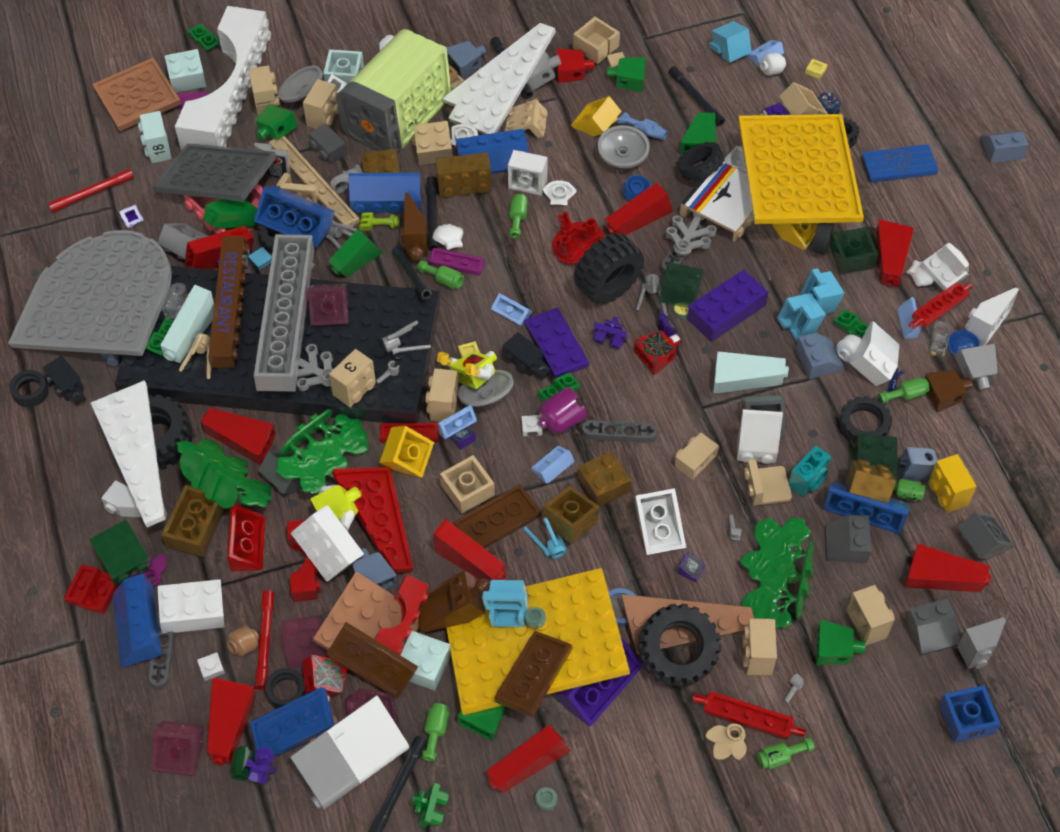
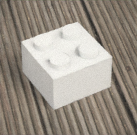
M513 150L508 164V189L542 196L543 188L547 183L548 157Z

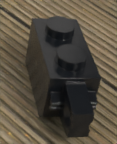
M519 332L502 345L503 358L507 362L514 364L521 373H525L529 377L535 375L542 380L550 374V368L542 361V350Z
M63 356L42 367L46 374L44 375L48 385L52 384L54 386L53 389L58 397L63 396L67 402L70 400L76 406L86 400L83 394L84 385L81 382L80 376Z

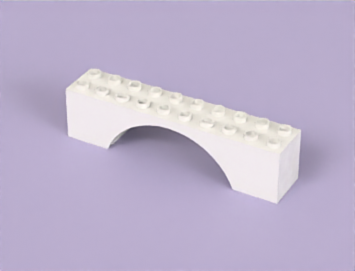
M227 6L217 30L222 53L230 57L236 63V66L230 78L219 89L202 98L185 102L175 125L181 150L187 144L226 147V141L231 136L232 126L236 124L237 114L241 112L242 102L246 99L248 88L251 87L249 69L256 68L261 63L262 53L266 51L267 41H270L271 31L268 29L269 20L266 18L265 11Z

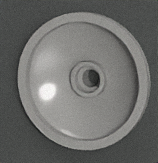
M312 65L296 71L281 85L278 97L286 103L305 100L317 79L322 80V70L320 67Z
M620 125L611 127L603 132L598 140V153L600 157L609 165L617 168L635 167L641 164L649 154L650 145L648 138L643 132L631 126Z
M495 370L490 379L477 389L463 384L459 389L458 396L460 401L468 406H490L499 402L510 392L514 380L509 372Z

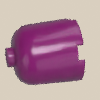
M570 387L561 389L540 405V419L538 421L543 429L547 428L552 433L560 434L587 418L584 406L579 407L575 400L578 396Z

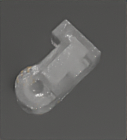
M175 283L170 287L162 306L165 318L175 320L188 297L184 284Z
M934 322L931 331L929 355L945 358L951 332V323ZM943 327V328L946 329V331H945V330H940V329H937V328Z

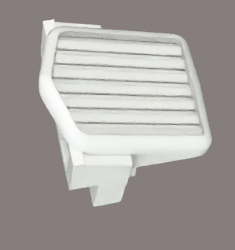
M951 243L945 244L940 250L921 263L923 269L943 291L954 283H959L968 277L969 263L963 254Z

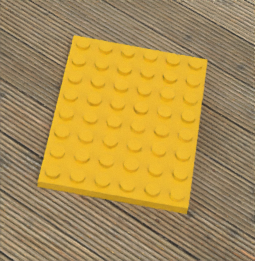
M842 114L739 116L738 124L754 224L863 222L864 216Z
M602 568L525 586L529 598L527 611L530 608L539 607L545 612L546 623L541 628L532 629L527 626L526 621L525 627H492L489 619L490 610H486L485 605V614L469 623L446 628L449 644L451 645V656L463 715L502 706L496 703L494 698L534 631L572 644L573 647L547 694L630 674Z

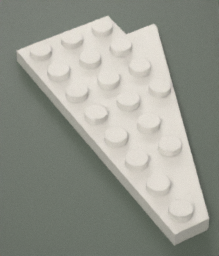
M539 23L443 98V102L455 107L449 116V121L457 125L464 123L471 125L478 133L483 135L497 133L556 32L555 28Z

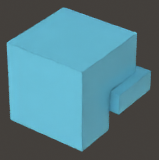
M732 21L712 30L713 41L709 43V47L718 54L722 53L724 60L732 62L752 53L749 29L743 25Z
M819 269L811 270L800 292V295L811 293L825 314L835 312L845 294L831 271L820 273Z
M808 293L787 298L777 319L784 329L790 327L789 331L795 340L798 341L800 336L816 333L826 314L814 296Z
M491 580L489 591L483 592L485 608L490 610L489 619L491 626L525 627V613L528 609L529 598L524 580Z

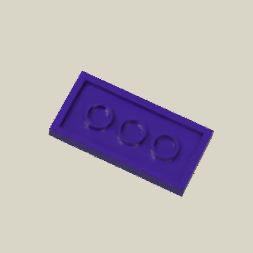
M558 307L524 319L528 332L536 346L542 350V357L555 379L564 374H571L589 367L588 359Z

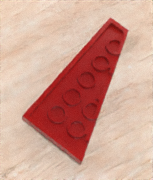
M390 467L333 469L331 474L338 485L346 491L356 486L361 492L362 496L354 501L358 509L356 515L385 561L395 573L412 572V559Z

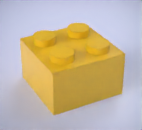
M958 454L936 461L929 479L930 489L936 493L940 506L944 507L947 513L967 507L977 487Z

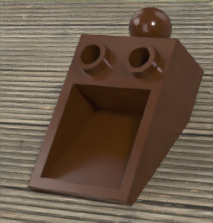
M407 192L405 193L404 228H401L402 250H406L407 257L419 260L421 257H428L426 219Z
M463 570L427 591L429 593L427 600L424 604H420L418 608L421 611L418 617L420 631L425 633L469 623L485 614L482 595L484 591H489L490 581L484 578L478 580Z

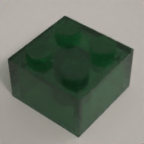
M867 227L832 233L829 248L840 274L875 268L878 253Z
M668 262L661 285L659 302L688 308L690 304L698 300L704 269Z
M858 433L854 445V461L862 459L876 467L878 465L887 466L895 478L897 473V437Z

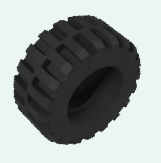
M609 234L605 238H600L598 242L593 243L583 253L582 258L580 257L578 265L574 269V282L592 302L598 304H606L608 301L612 302L617 297L622 296L626 290L628 291L631 288L630 286L637 281V277L642 273L641 269L644 268V255L624 234Z
M148 395L152 425L164 424L170 427L164 436L155 440L158 467L164 469L169 464L174 465L177 463V459L181 458L182 454L178 452V445L176 443L181 441L191 442L193 439L192 428L185 409L182 408L178 401L174 402L173 398L167 396L164 398L163 395H156V397Z
M676 603L670 604L668 607H662L657 610L643 625L638 637L639 644L637 645L638 652L641 655L639 659L641 664L644 663L646 666V672L648 674L651 673L656 681H662L667 686H690L708 675L713 670L714 665L717 664L719 659L718 653L721 652V645H719L720 634L715 631L716 624L708 620L710 616L707 613L702 614L699 612L700 608L695 606L690 608L688 604L683 603L681 605H676ZM673 626L686 628L696 638L698 652L690 663L677 665L667 660L660 649V638L668 628Z

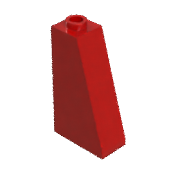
M656 182L605 218L607 231L610 234L619 233L626 236L672 213L673 210L667 193Z
M879 219L875 235L880 283L899 287L914 227Z
M245 226L189 241L186 246L184 267L214 270L218 268L216 261L220 259L222 236H244L246 244H249V251H251L254 242L253 234Z
M210 407L201 420L207 435L258 465L262 464L276 436L275 426L272 423Z
M447 519L443 520L433 533L435 553L467 571L477 579L484 578L490 582L491 580H505L507 574L503 562Z
M917 544L905 587L982 592L984 586H988L990 583L991 574H988L990 566Z
M213 677L207 753L211 761L216 765H231L233 751L238 748L257 696L253 686Z
M549 724L486 772L490 777L487 780L494 790L498 789L504 793L563 757L571 750L561 735Z

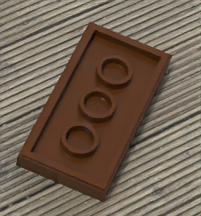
M519 484L455 520L453 524L485 549L542 516V512Z
M345 622L326 653L330 658L397 699L418 668L414 663Z
M534 631L494 698L495 702L533 717L573 649L572 644Z

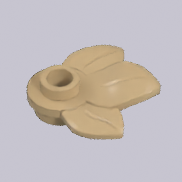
M730 724L727 727L717 725L711 728L705 735L708 740L715 743L713 756L717 760H724L730 755L737 760H741L746 754L747 747L744 743L746 733L739 724ZM731 733H737L738 737H732Z

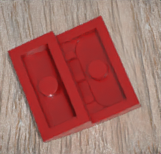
M81 564L64 597V601L105 615L113 599V594L120 584L114 585L108 573L101 572L99 568Z

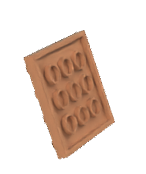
M154 58L92 84L119 131L141 122L140 115L157 111L163 113L181 105L178 95Z
M355 572L312 641L328 651L345 622L374 639L381 628H392L400 624L402 619L401 607L393 594L360 573ZM419 618L416 620V622L412 621L409 627L414 632H416L420 626ZM404 639L401 646L404 647L407 640Z

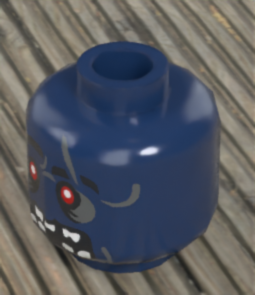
M824 92L818 97V100L828 114H838L840 112L841 101L832 92Z

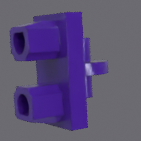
M614 316L612 321L606 319L604 325L597 322L594 324V341L604 344L605 338L608 336L612 338L610 346L620 349L623 342H627L628 336L627 332L622 331L623 325L618 323V317Z
M266 747L260 748L255 754V761L247 759L245 766L251 767L247 777L248 780L267 784L270 773L276 774L277 768L270 766L274 761V753L271 749Z

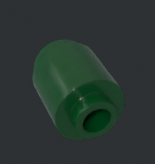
M240 746L233 751L230 773L232 774L231 777L235 780H248L247 777L251 767L245 765L247 759L254 761V752L249 747Z

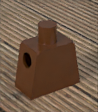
M955 370L929 372L924 377L929 383L930 391L927 394L936 412L961 403L966 395V390L972 388L971 379L969 377L960 379Z

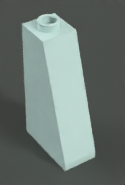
M194 285L160 345L163 356L167 360H174L180 363L191 349L196 335L203 333L213 320L214 301L211 291Z
M718 352L713 393L782 385L784 377H788L789 366H785V358Z

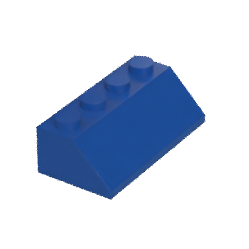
M524 129L456 139L457 156L488 152L491 174L508 172V164L513 150L528 153Z
M349 173L350 208L354 213L404 212L405 193L407 192L421 212L422 191L420 173Z
M269 186L262 189L254 222L286 235H312L313 246L318 247L331 227L335 211L278 187Z
M832 481L823 510L844 517L848 515L869 516V525L901 534L910 505L891 499L889 503L849 493L846 484Z
M144 574L124 579L113 594L120 666L122 668L162 655L153 584Z

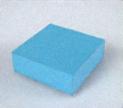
M262 247L250 254L248 259L260 271L271 264L272 256Z

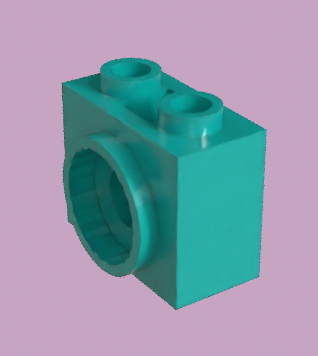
M815 445L792 470L789 487L803 498L810 490L814 492L828 475V467L832 456Z

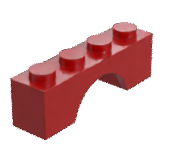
M307 519L287 521L290 549L297 550L305 556L302 567L290 575L291 594L294 602L318 599V592L321 591L320 579H317L316 575L320 572L291 534Z
M408 574L404 577L394 596L402 610L401 622L392 628H381L374 638L376 641L401 655L404 649L401 644L404 639L407 640L412 632V629L409 627L412 621L416 622L421 611L418 608L428 598L429 593L426 591L429 585Z

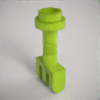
M362 213L359 229L361 231H372L373 225H390L391 229L399 227V216L391 214L390 218H374L373 213Z

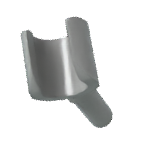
M390 361L388 363V370L376 382L380 384L390 375H398L399 365L393 368L395 361Z
M731 514L729 515V538L740 541L742 529L735 528L734 516Z
M795 674L789 681L793 687L784 699L786 703H789L794 693L803 687L804 680L799 674Z

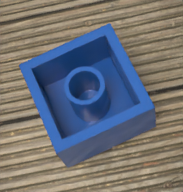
M985 685L944 694L939 703L954 743L993 735L1000 726Z

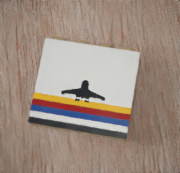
M723 162L718 171H714L712 175L701 179L682 201L680 215L686 218L692 211L733 232L732 242H735L738 237L741 238L746 227L751 226L754 221L747 174Z

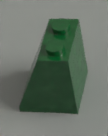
M127 519L90 538L97 557L114 585L121 584L124 579L130 578L137 573L142 574L152 566L148 555Z

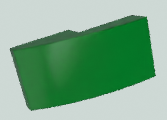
M202 23L188 30V35L194 42L207 52L220 45L217 37L212 31H208Z
M845 309L833 320V323L847 335H855L861 339L869 326L860 321V316Z
M169 318L164 319L158 333L154 332L146 349L163 356L160 345L173 324V320Z
M570 373L556 378L552 385L539 390L537 396L544 402L566 387H570L575 392L580 388V384Z

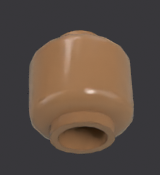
M242 626L229 634L226 642L227 647L233 655L245 656L257 649L259 635L255 629Z

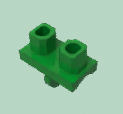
M433 783V786L428 788L427 794L425 791H420L419 796L411 798L410 803L416 806L414 812L420 814L422 810L418 825L425 828L427 825L439 826L442 823L444 813L435 811L434 807L435 804L444 807L448 801L449 794L440 790L439 784Z

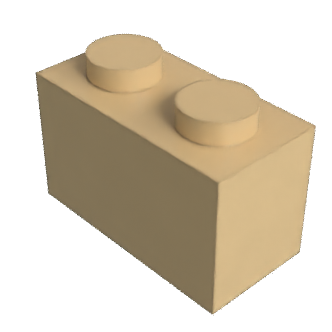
M702 433L692 437L687 446L676 453L675 468L693 480L717 456L719 445Z

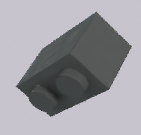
M326 123L309 133L310 147L316 150L320 157L330 165L347 155L346 143Z

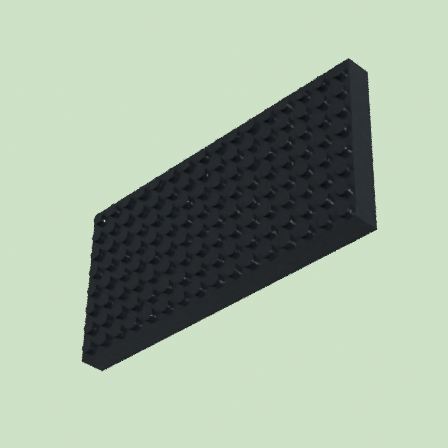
M171 266L170 289L151 336L154 332L158 333L165 318L175 320L185 302L184 298L186 295L183 296V293L187 290L189 295L194 285L211 291L215 303L218 270ZM246 273V284H243L245 298L241 299L243 303V314H240L242 327L238 329L240 344L236 346V349H238V360H235L234 368H211L210 379H207V351L202 354L195 352L183 371L180 372L179 368L186 356L178 363L174 360L169 361L164 356L145 348L142 356L123 355L115 381L117 392L145 381L148 395H152V397L163 395L164 398L167 396L173 398L174 402L178 401L179 403L313 416L314 414L319 416L327 409H331L332 414L330 418H335L338 414H344L350 419L368 422L418 423L439 314L440 294L439 291L430 290L432 292L431 297L423 299L418 291L413 288L310 279L300 354L301 359L309 362L306 347L310 344H315L318 349V354L316 355L318 368L324 370V364L321 361L320 355L328 351L332 354L333 361L331 365L335 369L351 352L357 349L373 361L376 380L388 370V363L390 361H395L393 368L399 365L398 375H390L380 384L376 382L374 387L368 390L361 400L354 403L351 407L333 396L331 386H324L322 383L311 385L306 391H300L297 384L296 391L256 390L254 371L269 275ZM212 321L202 334L211 337ZM414 321H418V324L413 326L412 330L398 337L401 343L398 348L431 345V348L399 352L393 355L392 351H386L382 338L399 331ZM312 374V375H307V376H303V377H298V378H297V381H298L300 378L309 379V378H313V377H317V376L314 375V374Z

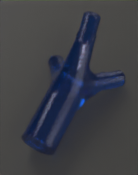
M896 368L891 380H889L888 392L895 390L899 377L905 373L904 370L898 372V368Z

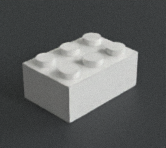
M328 505L311 515L291 532L292 536L327 582L364 555Z
M221 580L158 586L159 618L162 634L170 631L176 633L225 627Z

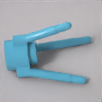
M544 518V522L551 536V540L547 542V548L527 527H524L528 535L544 551L546 557L551 556L552 559H557L565 555L567 548L563 538L559 534H557L558 538H556L547 518Z

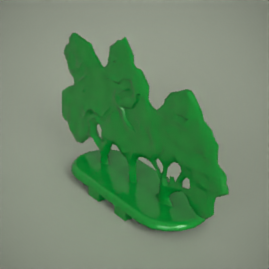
M327 409L319 416L314 414L308 424H301L295 434L282 447L279 453L280 456H285L292 450H294V455L277 458L278 468H276V471L285 479L300 478V485L303 491L318 494L321 488L326 486V475L333 477L331 474L333 469H346L348 467V460L343 457L344 452L361 454L369 451L367 432L362 429V423L359 419H350L344 414H338L335 417V425H325L331 417L332 410ZM320 428L325 431L324 439L315 441L311 436ZM329 429H330L331 431L334 430V429H337V430L341 431V433H340V434H333V433H331V432L329 431ZM305 440H309L306 450L298 448ZM300 454L303 458L299 459L297 455Z
M201 438L199 445L188 441L176 443L178 445V452L182 454L180 468L183 475L192 482L191 485L195 489L203 491L208 500L215 501L223 508H230L234 506L237 496L240 495L239 498L245 505H259L261 507L268 505L267 501L271 500L272 497L270 494L271 486L260 480L249 479L244 476V474L248 473V468H246L248 465L247 460L237 456H225L224 449L214 440ZM236 487L243 489L244 492L237 491Z
M769 517L759 521L755 526V539L758 541L761 549L759 551H749L740 560V563L749 569L750 577L753 580L760 581V587L749 592L742 600L741 606L751 607L754 619H775V629L779 627L786 628L791 624L792 618L787 608L793 602L797 603L796 618L800 620L805 598H810L811 590L808 581L809 578L813 579L814 568L812 566L814 541L811 540L807 551L803 552L800 546L811 533L808 526L805 525L804 519L791 517L782 527H779L778 523ZM791 548H797V552L791 551ZM804 557L802 574L797 573L794 560ZM790 578L801 579L797 595L790 594L787 589V582ZM782 591L787 592V595H783ZM781 598L789 599L785 600L784 603L786 604L777 606L776 604L777 601ZM785 608L784 612H779V609Z

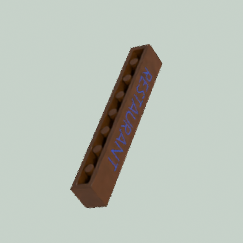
M222 236L208 355L211 368H234L235 360H238V349H236V346L240 344L238 329L242 327L240 314H243V303L241 299L245 298L243 284H246V273L244 271L248 269L246 255H249V244H246L244 236Z

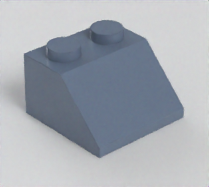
M1010 131L980 136L990 163L1024 159L1029 146L1024 132Z
M818 333L798 337L796 352L809 379L845 370L831 339Z

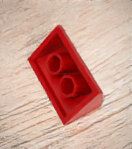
M236 504L230 510L227 560L231 572L260 571L263 567L266 516Z

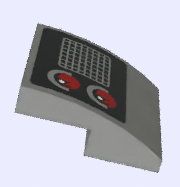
M254 143L255 150L272 151L277 156L265 172V175L276 179H281L284 173L291 176L288 151L272 149V144Z

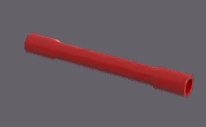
M127 169L92 186L51 201L48 205L53 213L95 193L134 178L130 169Z
M270 590L262 592L258 664L254 687L257 690H265V683L269 672L268 658L275 593Z

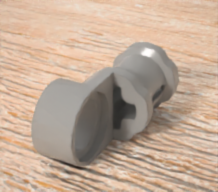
M358 164L352 169L341 171L340 175L331 180L330 186L336 193H342L347 189L349 173H363Z

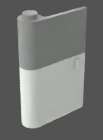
M376 695L292 754L290 758L312 790L313 797L310 799L317 809L322 808L325 810L408 750L409 745Z

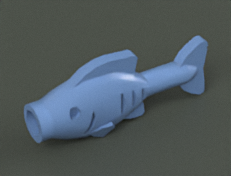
M624 112L617 119V123L630 124L643 132L647 137L661 140L667 138L668 131L654 121L648 119L638 121L631 118L627 112Z

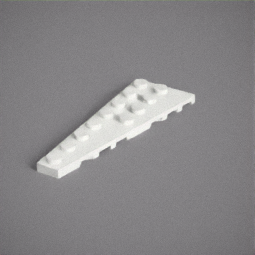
M142 381L93 401L91 405L146 527H149L166 518L161 493L148 388L146 382Z

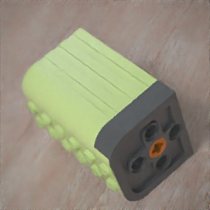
M400 30L337 94L336 100L341 126L347 136L374 151L396 149L398 154L413 138L415 134L414 125L427 124L444 106L443 98L451 92L447 48L410 30Z

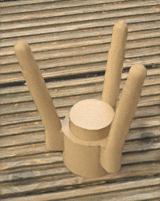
M202 333L196 335L190 351L179 368L180 372L183 371L195 352L202 354L207 351L206 372L207 379H210L211 365L208 358L210 337Z

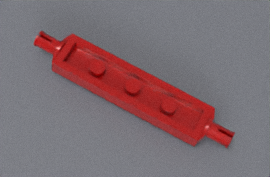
M956 282L914 311L912 314L914 320L909 322V328L915 329L919 325L923 328L928 327L966 300L970 295L968 290L972 289V284L967 282L961 286Z
M713 691L707 697L694 693L692 701L703 704L704 713L785 740L789 738L791 733L804 738L806 728L795 726L793 717Z

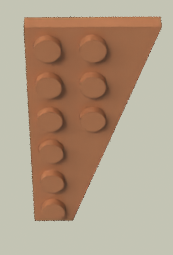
M621 594L636 656L640 655L637 645L639 644L638 637L643 625L657 610L662 607H668L670 604L676 603V605H681L683 603L688 604L690 608L693 606L700 608L699 612L702 614L707 613L710 616L708 620L716 624L715 631L720 634V637L744 632V627L748 626L749 619H754L751 607ZM673 626L663 632L660 638V649H669L697 641L694 635L686 628Z

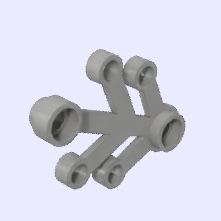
M693 212L694 218L689 228L686 227L681 216L676 215L672 218V225L679 228L684 236L683 239L678 236L677 229L674 227L667 228L666 237L674 241L675 253L678 255H688L694 248H709L711 246V239L709 237L716 235L717 228L709 225L706 228L696 230L700 221L705 218ZM704 235L708 236L702 237L700 240L690 242L691 239L698 238Z
M315 344L308 345L306 352L309 356V362L300 358L299 367L303 369H298L297 378L312 374L317 377L309 379L300 378L297 381L298 389L306 391L309 386L321 383L324 386H331L329 373L333 370L331 365L333 361L332 354L326 351L320 355L321 361L324 364V370L318 368L317 346Z

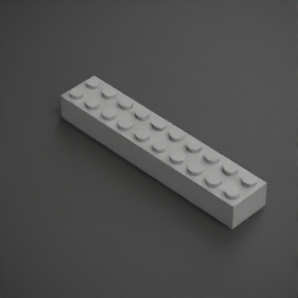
M275 235L254 371L257 391H296L314 255L312 235Z

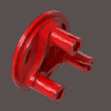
M564 211L561 212L562 216L561 214L558 215L561 226L560 231L553 239L552 250L555 257L561 262L577 265L580 257L582 258L584 255L583 253L593 243L598 242L602 237L605 238L601 228L597 226L594 218H589L586 222L572 223L569 213Z

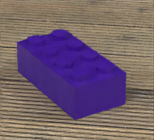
M743 269L688 306L687 319L712 342L766 306L769 292Z

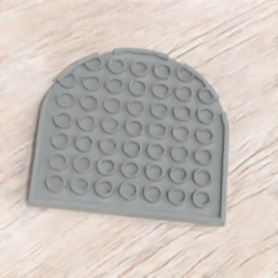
M108 231L95 238L90 236L80 240L60 253L50 268L46 267L8 342L11 348L142 356L170 289L172 272L168 257L155 240L134 231Z

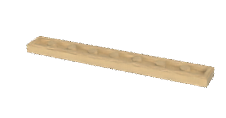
M285 136L279 140L273 139L269 142L274 150L288 151L290 170L304 185L316 186L318 201L324 207L335 211L333 218L338 223L350 227L360 223L358 216Z

